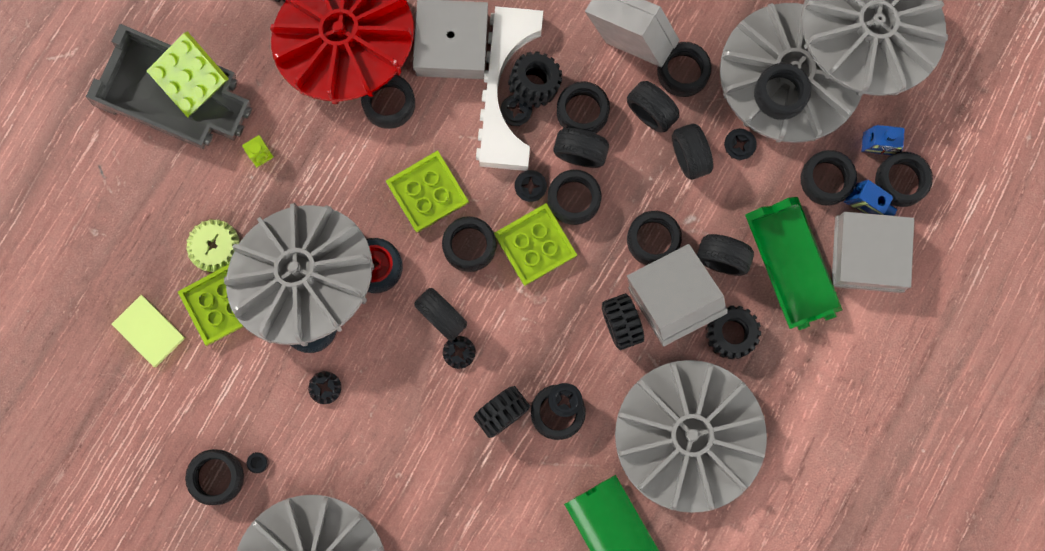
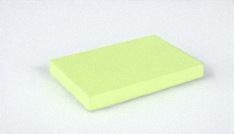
M143 295L139 296L112 323L128 342L155 368L185 339Z

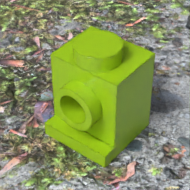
M260 135L242 145L256 168L274 158Z

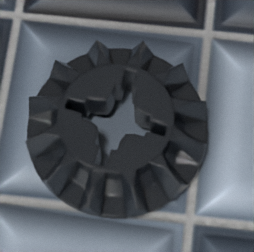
M513 95L504 99L500 111L506 123L511 126L520 127L527 123L532 116V106L527 107V103L522 105L519 103L520 100L518 98L515 99ZM519 104V111H521L522 113H518L515 116V118H513V111H511L510 109H515L516 106Z
M739 128L728 133L724 146L726 153L731 156V159L734 158L741 161L750 158L754 154L757 142L750 131ZM736 140H739L740 143L746 142L743 146L744 150H741L740 147L734 148L737 144Z
M527 170L519 174L515 180V192L521 200L531 203L539 201L545 195L547 183L541 173ZM530 179H532L533 185L536 186L531 194H529L528 188L522 187L528 185Z
M457 336L454 340H448L444 344L442 353L445 362L449 366L463 369L473 362L476 350L474 344L467 337ZM454 345L460 349L467 347L462 352L464 360L458 355L451 357L456 352Z
M328 371L316 373L309 380L308 391L310 397L319 404L334 402L341 393L339 378ZM328 380V387L333 391H324L321 395V388H319L317 383L325 384Z
M561 383L551 390L548 398L549 406L558 416L569 417L579 411L582 405V395L576 386L569 383ZM560 392L565 397L573 395L569 400L571 408L566 404L557 405L561 401Z

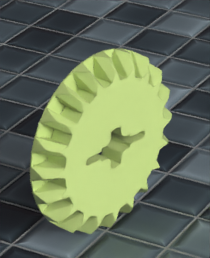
M209 219L208 221H202L189 232V237L186 240V250L188 257L195 266L204 271L215 272L230 264L234 254L232 247L234 244L239 245L240 240L237 232L231 225L219 219ZM216 240L217 248L209 250V241L214 242Z

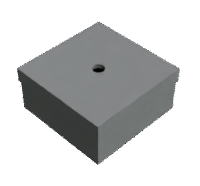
M417 0L413 69L416 72V76L484 79L488 2Z
M591 0L585 10V13L607 44L661 68L673 48L675 49L680 41L662 8L646 0Z
M843 212L841 215H837L834 227L833 287L904 293L905 290L911 288L914 218Z
M689 244L627 275L629 292L663 347L728 313L724 295Z

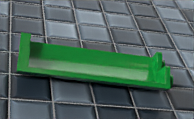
M790 197L772 206L760 207L745 214L789 329L797 327L798 330L810 327V322L821 318L827 321L837 317L836 313L843 311L799 198Z
M616 475L602 481L564 504L590 551H659Z

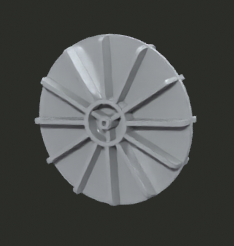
M805 0L801 11L802 30L806 43L804 48L809 50L815 62L826 73L825 78L827 80L830 77L842 86L856 91L859 96L863 94L895 96L921 83L932 73L940 61L945 42L948 40L946 22L942 10L944 2L943 0Z
M771 3L767 7L761 8L747 16L729 36L720 62L723 96L731 109L744 123L745 127L748 126L757 133L774 139L779 143L781 141L798 143L815 141L834 132L849 119L861 99V96L857 95L856 91L842 86L830 77L827 80L825 78L826 73L815 62L809 50H805L804 45L806 43L803 36L801 16L804 4ZM777 63H789L798 66V68H801L806 73L811 83V97L805 108L797 116L786 120L773 119L764 114L757 106L754 97L755 85L765 69ZM773 78L767 82V93L775 103L787 106L798 101V90L790 80Z
M292 203L290 208L276 212L264 220L261 217L257 218L259 223L245 235L239 245H233L234 254L228 267L227 277L224 278L228 301L238 321L255 336L268 343L282 345L301 344L302 346H307L309 342L321 339L336 330L338 332L342 331L341 326L355 314L361 304L366 303L367 299L365 296L368 292L372 270L374 269L369 244L359 227L347 216L327 205L324 207L315 205L297 206L296 203Z
M684 360L671 362L653 369L644 375L626 395L616 421L615 442L621 466L631 483L651 501L665 508L680 512L710 511L722 507L739 497L757 476L766 451L767 433L765 417L751 390L728 370L703 361Z
M302 495L278 502L261 513L246 530L237 551H384V547L372 524L351 505L329 496Z

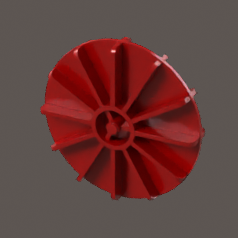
M285 0L276 16L274 24L270 26L273 59L284 79L299 91L300 94L318 100L331 101L332 104H338L339 101L353 100L368 95L369 98L372 97V92L385 85L395 75L399 76L401 74L400 68L405 63L414 44V21L406 0Z

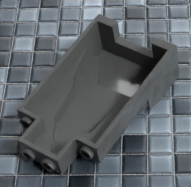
M119 24L111 41L115 48L100 80L94 78L86 95V98L93 106L114 115L117 113L201 149H204L206 145L209 146L213 138L211 132H215L235 141L236 136H241L244 129L242 123L245 118H249L252 107H250L249 100L230 92V90L234 91L238 82L235 72L217 65L229 79L198 110L187 118L147 72L171 45Z

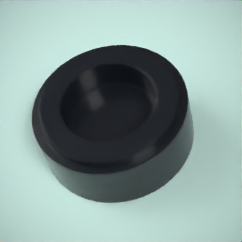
M255 452L248 457L246 464L252 473H262L268 468L269 461L265 454Z

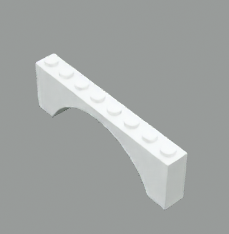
M495 6V13H491L490 25H493V32H489L488 44H491V51H487L486 55L489 71L485 70L484 75L487 90H483L482 102H485V109H481L480 113L483 129L479 128L478 141H481V148H477L476 160H479L480 167L528 170L530 146L517 138L505 123L498 104V85L504 67L513 54L526 43L541 37L543 11Z

